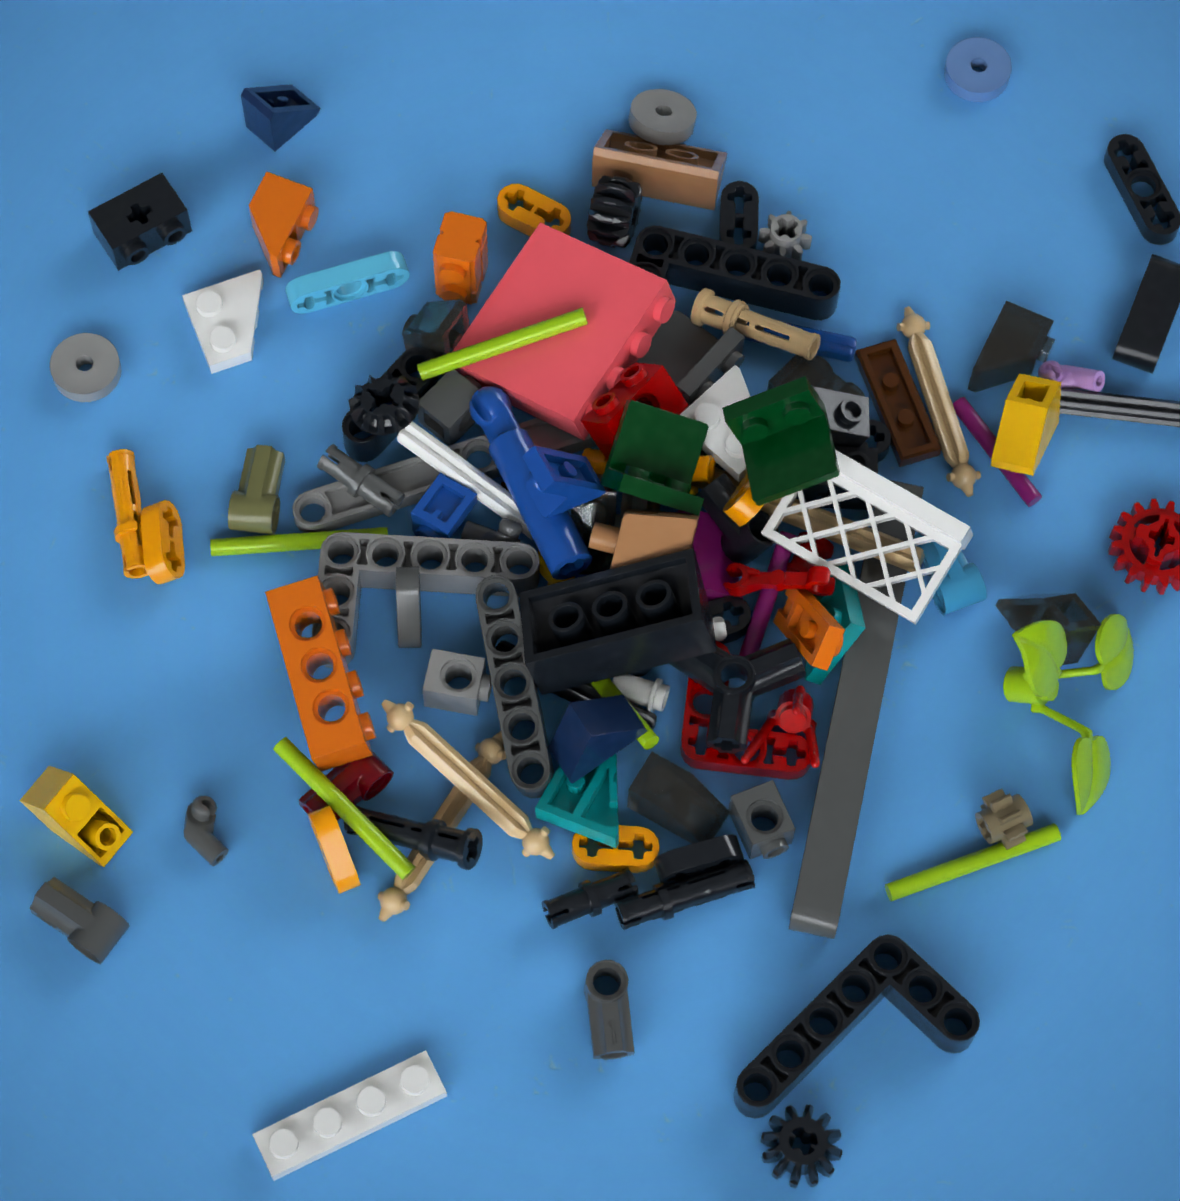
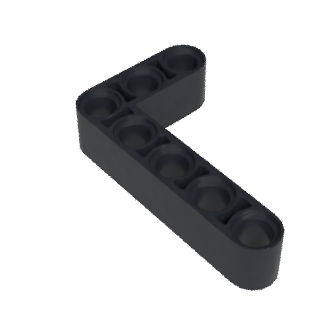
M662 226L646 227L639 233L629 263L666 279L670 285L699 292L704 288H708L714 291L715 296L731 300L739 299L747 304L812 320H824L832 316L837 308L840 292L839 276L828 267ZM655 250L662 252L663 254L651 255L647 252ZM696 260L704 264L696 266L689 264L688 262ZM734 270L741 271L745 275L735 276L729 272ZM772 281H782V282H784L786 285H784V286H776V285H773L771 282H772ZM813 291H822V292H825L827 295H826V296H817V295L813 294L812 292H813Z
M888 934L879 936L740 1073L733 1097L735 1106L740 1113L750 1118H761L769 1114L884 997L937 1047L949 1053H959L970 1046L979 1029L980 1018L978 1012L970 1002L903 940ZM878 954H889L895 958L898 967L891 970L883 969L877 965L874 957ZM850 985L858 986L864 991L866 999L861 1002H852L843 995L842 989ZM913 986H923L930 991L932 1000L924 1003L918 1002L910 995L909 989ZM818 1017L826 1018L833 1025L834 1031L827 1035L818 1034L813 1031L809 1022ZM949 1018L961 1020L967 1028V1033L959 1036L953 1035L945 1028L944 1021ZM783 1050H792L799 1055L802 1063L794 1068L785 1067L778 1061L777 1054ZM749 1083H760L766 1087L769 1096L762 1101H753L746 1096L743 1088Z

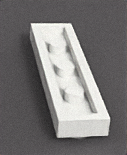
M425 1050L252 1135L272 1179L275 1181L447 1097V1092Z

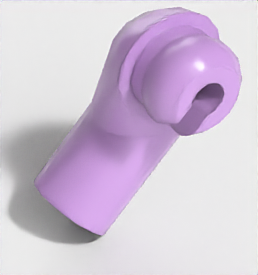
M1046 361L1038 369L1040 378L1061 382V388L1100 392L1105 384V374L1101 370L1060 365L1056 361Z

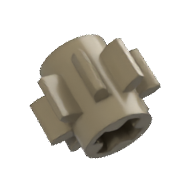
M1002 789L982 797L984 804L981 805L982 810L975 814V818L984 839L989 844L1002 842L1006 850L1026 841L1024 834L1028 833L1027 827L1033 825V818L1025 800L1019 794L1013 796L1011 794L1005 795Z

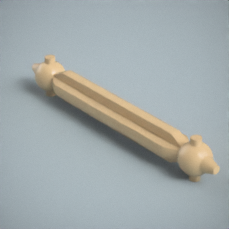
M910 306L905 307L904 318L901 323H897L896 328L897 331H902L903 335L909 338L908 351L938 441L941 445L944 459L953 468L951 473H947L946 479L948 482H952L955 487L961 489L967 497L973 496V485L976 480L981 478L980 471H975L968 464L969 451L933 344L924 334L926 330L930 329V322L925 321L922 316L916 314Z
M385 699L381 703L387 714L388 725L386 729L391 733L395 730L404 731L408 743L509 836L522 840L524 848L522 854L525 857L541 855L551 860L555 856L549 845V828L543 826L541 829L532 828L528 816L433 728L425 722L414 719L412 711L414 705L411 702L396 704Z
M501 731L492 738H486L481 743L476 744L475 750L478 752V757L470 761V763L487 779L490 777L491 766L506 759ZM454 785L433 819L443 820L448 827L457 828L473 802ZM412 849L407 857L416 866L414 871L404 880L396 874L394 887L387 888L384 892L378 894V900H380L381 905L378 919L382 922H385L393 915L400 914L404 910L409 909L410 902L407 895L417 889L433 865L434 861L426 860L418 850Z

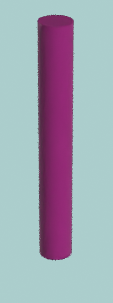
M965 397L959 398L953 403L956 415L987 455L992 458L996 436ZM998 468L1028 507L1034 505L1042 498V495L1025 474Z
M780 531V534L788 539L797 537L792 533ZM776 544L767 572L777 569L786 572L792 552ZM774 589L760 590L739 653L740 656L744 657L760 650L779 591Z

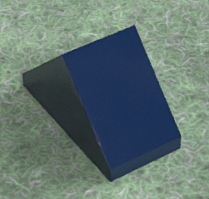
M292 84L244 88L241 93L246 127L275 152L314 119L320 111V108Z
M624 695L571 702L548 748L568 780L573 784L648 731Z

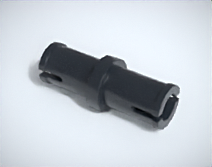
M625 868L621 872L593 883L586 880L578 884V889L553 899L542 901L543 911H548L549 913L545 915L549 926L555 929L562 924L587 914L595 917L602 914V908L614 904L616 900L638 895L637 885L632 886L631 884L635 882L632 872L629 868Z

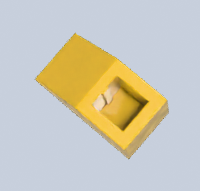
M1021 373L1018 374L1005 401L991 458V467L1015 473L1034 475L1059 424L1061 382Z
M52 766L46 768L19 800L52 832L102 867L106 866L133 833L73 773Z

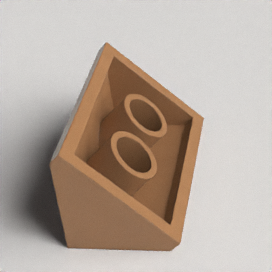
M606 129L593 150L592 186L595 187L603 175L613 177L617 175L640 183L642 189L641 196L715 210L728 153L680 143L675 145H659L648 142L634 134Z

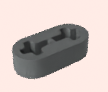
M419 566L396 567L398 647L421 648L422 625Z

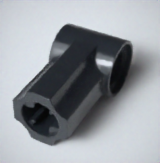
M724 473L699 491L696 496L704 498L702 506L722 531L721 545L726 556L734 563L745 565L775 544V542L761 534L771 516L759 510L750 521L741 527L723 512V508L736 490V487L726 473Z

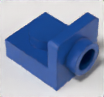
M439 473L411 511L414 535L420 537L453 538L454 533L478 502L477 493Z

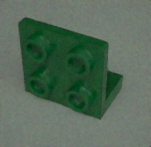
M806 376L722 408L726 424L742 445L752 499L756 505L766 504L839 476L840 470L826 408Z
M627 400L600 484L626 494L699 516L704 498L689 492L709 428L708 425L638 401Z

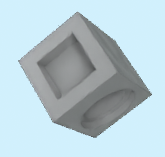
M432 649L423 685L424 706L477 716L480 701H489L492 688L491 676L486 674L485 658ZM457 677H463L470 681V684L463 689H454L448 685L452 679Z

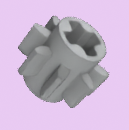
M787 211L786 214L777 217L772 214L769 215L768 228H760L758 241L765 244L764 252L802 260V249H810L812 236L805 234L808 221L806 219L800 221L792 215L791 211Z

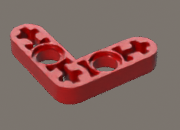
M716 641V646L730 654L724 644ZM688 677L680 750L684 762L690 767L786 780L798 779L808 772L811 762L807 741L804 737L791 733L771 731L758 749L759 756L747 764H743L735 754L720 753L714 748H707L705 755L696 754V748L692 745L697 742L699 726L708 727L709 730L710 714L699 713L694 708L693 701L697 696L702 694L713 696V693ZM729 680L724 685L729 686ZM749 729L748 742L753 740L759 730ZM767 744L774 745L772 750L774 755H772L771 764L764 763L767 754ZM793 748L796 749V755L800 759H797L795 766L787 765L786 757L777 755H786L787 749Z

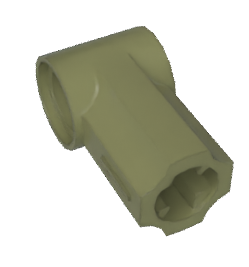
M256 445L253 448L247 449L238 491H233L229 502L228 527L230 530L275 534L280 515V498L278 494L285 465L283 452L266 445Z

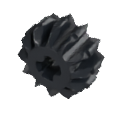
M603 175L595 186L588 211L589 216L586 226L588 228L589 240L598 242L599 245L613 248L615 246L625 248L631 242L641 211L642 189L640 183L614 175V177Z
M792 1105L785 1108L786 1121L779 1116L773 1115L769 1119V1125L774 1132H763L761 1136V1143L771 1147L763 1152L762 1161L764 1163L779 1162L775 1166L772 1176L775 1179H779L786 1171L791 1173L789 1185L792 1188L798 1186L801 1175L805 1176L810 1187H815L818 1184L817 1171L823 1176L831 1177L835 1169L830 1161L840 1160L843 1152L839 1147L832 1145L840 1140V1130L831 1129L825 1131L824 1129L828 1126L831 1117L825 1113L817 1121L812 1119L811 1117L814 1112L812 1105L805 1106L802 1117H798L796 1109ZM800 1137L803 1144L811 1143L807 1155H803L800 1148L792 1149L795 1138Z

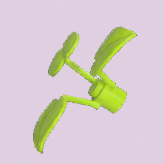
M1110 614L1100 623L1095 638V653L1098 663L1091 667L1060 669L1067 655V640L1062 625L1057 621H1036L1012 634L1021 652L1024 667L1011 666L1007 670L1003 682L1006 699L1009 702L1031 704L1032 713H1042L1079 732L1082 736L1074 743L1071 760L1076 815L1085 814L1098 801L1106 789L1111 772L1109 747L1103 736H1093L1090 728L1045 706V704L1056 698L1059 690L1058 679L1101 673L1102 683L1106 690H1117L1125 684L1132 670L1134 648L1127 620L1121 614Z

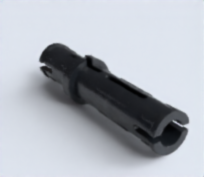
M744 859L729 866L705 872L676 883L664 885L661 882L655 884L652 887L653 890L633 897L616 900L614 902L615 910L622 929L626 930L640 923L661 917L665 921L673 918L674 913L714 901L736 892L755 888V879L749 862Z

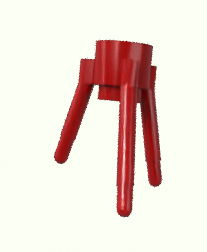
M799 685L795 689H789L780 696L777 709L768 712L766 721L742 755L741 762L743 764L749 763L774 726L779 725L788 733L803 731L806 734L811 766L813 768L820 766L816 738L817 723L812 719L814 703L803 686Z

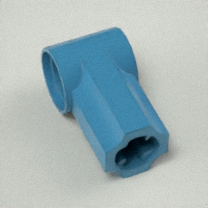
M918 533L914 535V539L923 537L924 535ZM936 542L918 545V547L924 550L923 564L925 568L940 565L948 552V549ZM962 550L933 596L936 607L943 615L984 601L987 597L985 583L979 569L974 563L968 564Z

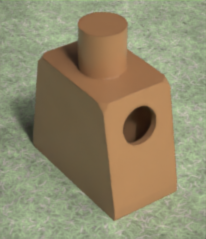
M627 509L624 512L620 528L595 522L588 548L614 554L610 569L691 549L700 515Z

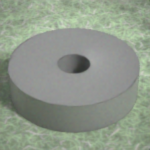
M652 89L641 92L632 100L629 125L637 136L648 142L659 145H675L691 137L695 127L697 112L692 102L685 96L670 90Z
M80 333L66 338L55 348L50 359V372L56 388L65 397L78 402H92L107 396L117 386L121 377V363L116 348L109 340L93 333ZM84 364L93 365L92 368L87 371L79 370V368Z

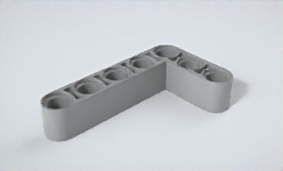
M352 532L333 533L323 541L318 568V577L325 589L332 587L335 595H343L349 598L345 603L339 605L340 614L333 616L337 630L345 629L351 646L352 655L345 657L347 664L353 659L356 650L361 588L396 590V567L419 566L420 591L476 594L478 584L484 578L491 575H501L513 583L519 596L520 592L537 588L540 580L539 555L529 544ZM345 554L352 557L345 564L332 562L338 555ZM384 557L397 560L395 564L388 567L376 564L378 560ZM427 560H436L441 563L439 567L430 570L420 566ZM474 562L482 563L486 566L479 572H471L465 569L468 564ZM515 565H524L530 569L527 573L521 575L513 574L509 571ZM496 592L492 594L495 596H509V594L505 592ZM313 624L312 636L318 634L322 626L321 624ZM325 664V665H324V666H326V667L333 668V665H330V664Z

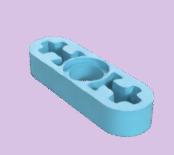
M388 251L299 276L286 285L285 292L291 310L295 313L305 314L397 288L409 279L410 273L403 254L398 251Z

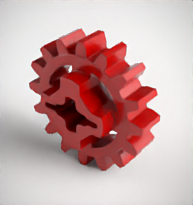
M1151 499L1147 509H1144L1139 502L1134 503L1130 512L1131 515L1123 511L1117 521L1118 525H1114L1109 538L1113 542H1111L1108 549V555L1119 556L1114 563V570H1127L1128 574L1124 581L1127 584L1135 579L1141 581V592L1145 593L1150 584L1156 585L1159 595H1164L1168 584H1171L1176 591L1180 590V514L1174 512L1175 503L1173 501H1169L1165 509L1159 508L1156 499ZM1160 537L1161 540L1159 546H1161V548L1156 557L1154 556L1156 547H1154L1157 538Z

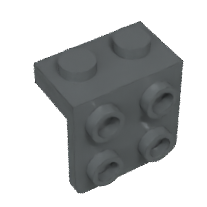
M673 311L671 318L666 323L661 324L653 336L647 354L643 358H639L637 362L663 365L690 406L734 365L740 368L745 358L742 355L745 336L733 327H730L718 340L701 326L694 325L691 319L682 312Z

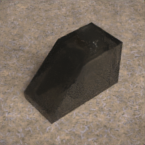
M459 299L426 302L418 314H412L403 327L402 335L405 350L423 347L430 350L435 357L451 353L470 326L467 303Z
M1006 301L972 370L967 389L978 392L1016 380L1019 373L1031 375L1038 360L1046 362L1052 351L1056 339L1049 337L1054 320Z
M651 752L628 790V808L692 844L715 838L730 812L693 774L654 752Z

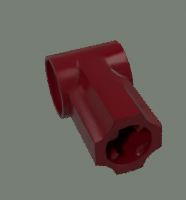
M373 751L372 756L334 767L326 775L354 805L358 804L362 799L369 801L377 796L389 784L394 775V772ZM312 788L299 799V804L307 815L328 806ZM333 810V813H334V815H335L337 821L340 820L341 818H340V817L338 816V814Z

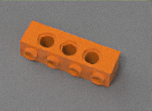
M318 575L266 591L265 594L311 759L320 771H325L372 756L373 753L369 740L376 738V734L369 713L360 712L357 698L364 696V692L357 671L349 672L345 657L352 655V650L345 629L337 630L333 616L340 614V608L333 588L325 589ZM314 623L322 625L320 631L315 636L310 638L301 637L303 630L308 625ZM325 664L333 665V670L328 677L324 679L313 678L314 672L318 667ZM332 707H345V712L340 719L336 721L325 720L327 711Z

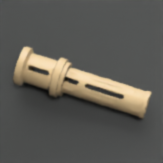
M704 288L699 292L692 306L691 322L696 326L700 327L706 324L723 330V334L730 327H733L743 336L802 356L807 360H812L818 352L821 341L819 334L811 333L780 320L750 311L749 306L742 300L738 299L732 302L715 296L713 290ZM715 310L722 312L723 315L716 314ZM764 328L789 336V340L765 332Z

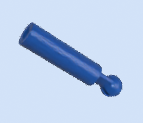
M496 386L480 388L473 394L469 403L471 418L482 427L490 443L488 451L552 577L556 580H564L581 573L591 564L592 556L569 511L567 510L552 517L544 518L526 489L525 484L530 479V470L522 456L534 446V443L528 432L520 428L512 413L509 395Z

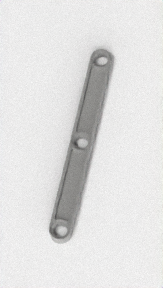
M538 418L519 423L520 428L528 432L535 446L568 453H576L585 448L597 446L590 434L583 441ZM486 435L447 446L466 461L470 454L475 451H483L490 455L488 451L490 443ZM418 456L375 469L374 474L405 494L400 507L393 503L395 505L394 508L397 510L418 503L440 472ZM493 459L488 466L479 469L491 479L501 477ZM339 481L300 494L294 500L292 507L295 524L303 533L332 531L385 513L361 496L355 498L347 493L348 487ZM309 504H318L325 509V515L315 522L304 520L300 514L302 509Z

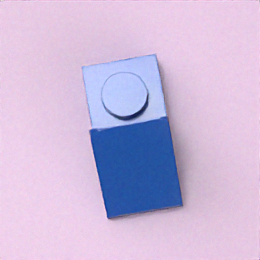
M535 445L522 456L530 470V479L525 484L526 489L544 518L552 517L599 498L606 492L586 456Z

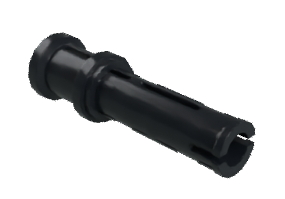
M355 805L394 845L418 850L426 860L436 861L441 858L457 862L458 866L465 870H471L479 860L483 845V837L479 829L468 828L464 831L448 827L443 820L439 819L423 823ZM344 822V829L347 831L346 833L350 835H357Z

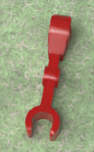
M731 563L726 569L728 574L732 577L742 576V578L736 583L725 582L723 586L729 595L734 597H741L761 589H774L776 591L807 589L815 595L829 596L834 592L836 580L834 577H830L831 571L825 566H813L809 568L808 572H784L780 569L772 572H760V570L741 563Z

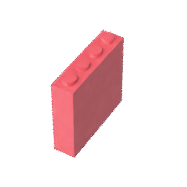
M540 222L452 352L582 307L588 324L458 368L456 371L463 377L465 375L472 376L482 387L496 386L504 390L509 395L512 406L584 441L589 433L580 420L592 410V404L599 396L614 388L620 381L621 373L627 367L635 364L639 358H643L647 354L653 336L661 324L666 323L671 318L677 301L666 279Z

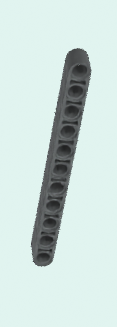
M890 480L922 499L924 487ZM874 507L875 517L885 514ZM896 519L877 524L878 531L900 540L908 541L904 524ZM911 529L914 539L915 530ZM872 557L863 560L860 581L867 584L885 579L879 559ZM887 563L890 577L907 573L906 570ZM905 581L892 585L895 600L900 604L902 602ZM887 586L876 589L889 597ZM859 591L857 592L866 628L843 657L789 923V930L835 939L899 617L895 612Z

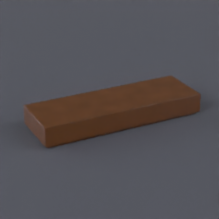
M896 339L856 350L855 361L881 423L885 424L890 430V446L899 467L939 456L942 450Z

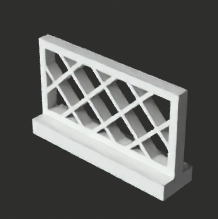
M835 450L840 474L838 477L827 480L831 496L806 502L803 490L782 497L761 534L814 566L828 567L831 571V576L916 625L961 550H965L973 537L971 527ZM834 484L847 492L836 494ZM798 495L800 504L791 506ZM856 497L866 502L869 518L844 525L838 502ZM833 504L838 526L813 533L808 510ZM873 507L885 514L875 517ZM798 512L803 513L807 535L788 539L776 532L784 516ZM894 519L903 523L908 541L882 547L877 524ZM872 526L877 549L851 555L846 532ZM911 529L924 536L913 539ZM841 534L846 557L830 561L819 557L815 540ZM810 542L812 552L799 544ZM936 542L948 549L940 565L921 569L915 546ZM910 548L916 571L890 577L884 554ZM879 556L885 579L867 584L857 579L853 562ZM848 564L850 574L837 566ZM933 574L929 583L925 587L923 577ZM918 578L922 594L913 609L910 610L895 600L892 585ZM887 586L889 597L876 589Z

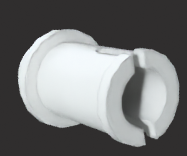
M631 674L614 677L612 682L628 701L645 706L652 713L655 710L663 712L670 692V686L663 684V679L657 678L654 682Z

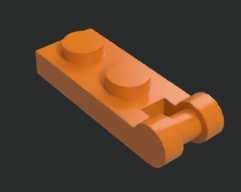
M786 589L785 595L788 598L783 609L779 608L777 610L773 623L787 639H791L799 653L812 667L828 671L833 657L837 656L842 648L845 629L807 589Z

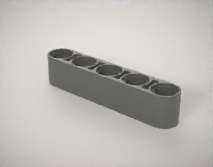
M491 575L484 578L478 584L476 604L509 774L512 782L522 795L529 798H540L555 773L550 749L548 748L549 743L538 687L525 665L520 599L513 583L508 578L501 575ZM493 593H508L509 600L504 607L493 609L487 606V601ZM512 634L518 637V642L511 651L500 652L495 649L497 640L501 636ZM514 677L525 679L526 687L521 694L510 696L504 693V686L510 679ZM531 721L535 724V730L529 738L518 740L512 736V731L517 723ZM531 764L542 766L544 774L537 783L526 784L521 781V773L527 766Z

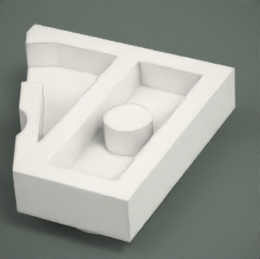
M260 269L182 295L184 305L211 374L251 361L253 358L254 333L258 324L260 292L263 290L264 283Z
M734 365L680 415L708 425L709 428L702 450L706 454L712 455L715 462L739 482L747 474L743 449L726 424L722 408L751 396L740 368Z

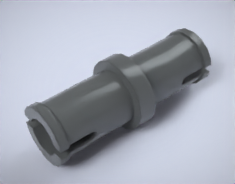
M332 444L327 448L326 453L329 454L328 457L330 459L322 455L317 468L325 471L348 487L347 493L355 498L361 496L384 512L387 517H391L397 511L393 503L400 507L405 498L403 492L398 491L375 475L373 467L368 464L362 466L339 450L336 445Z

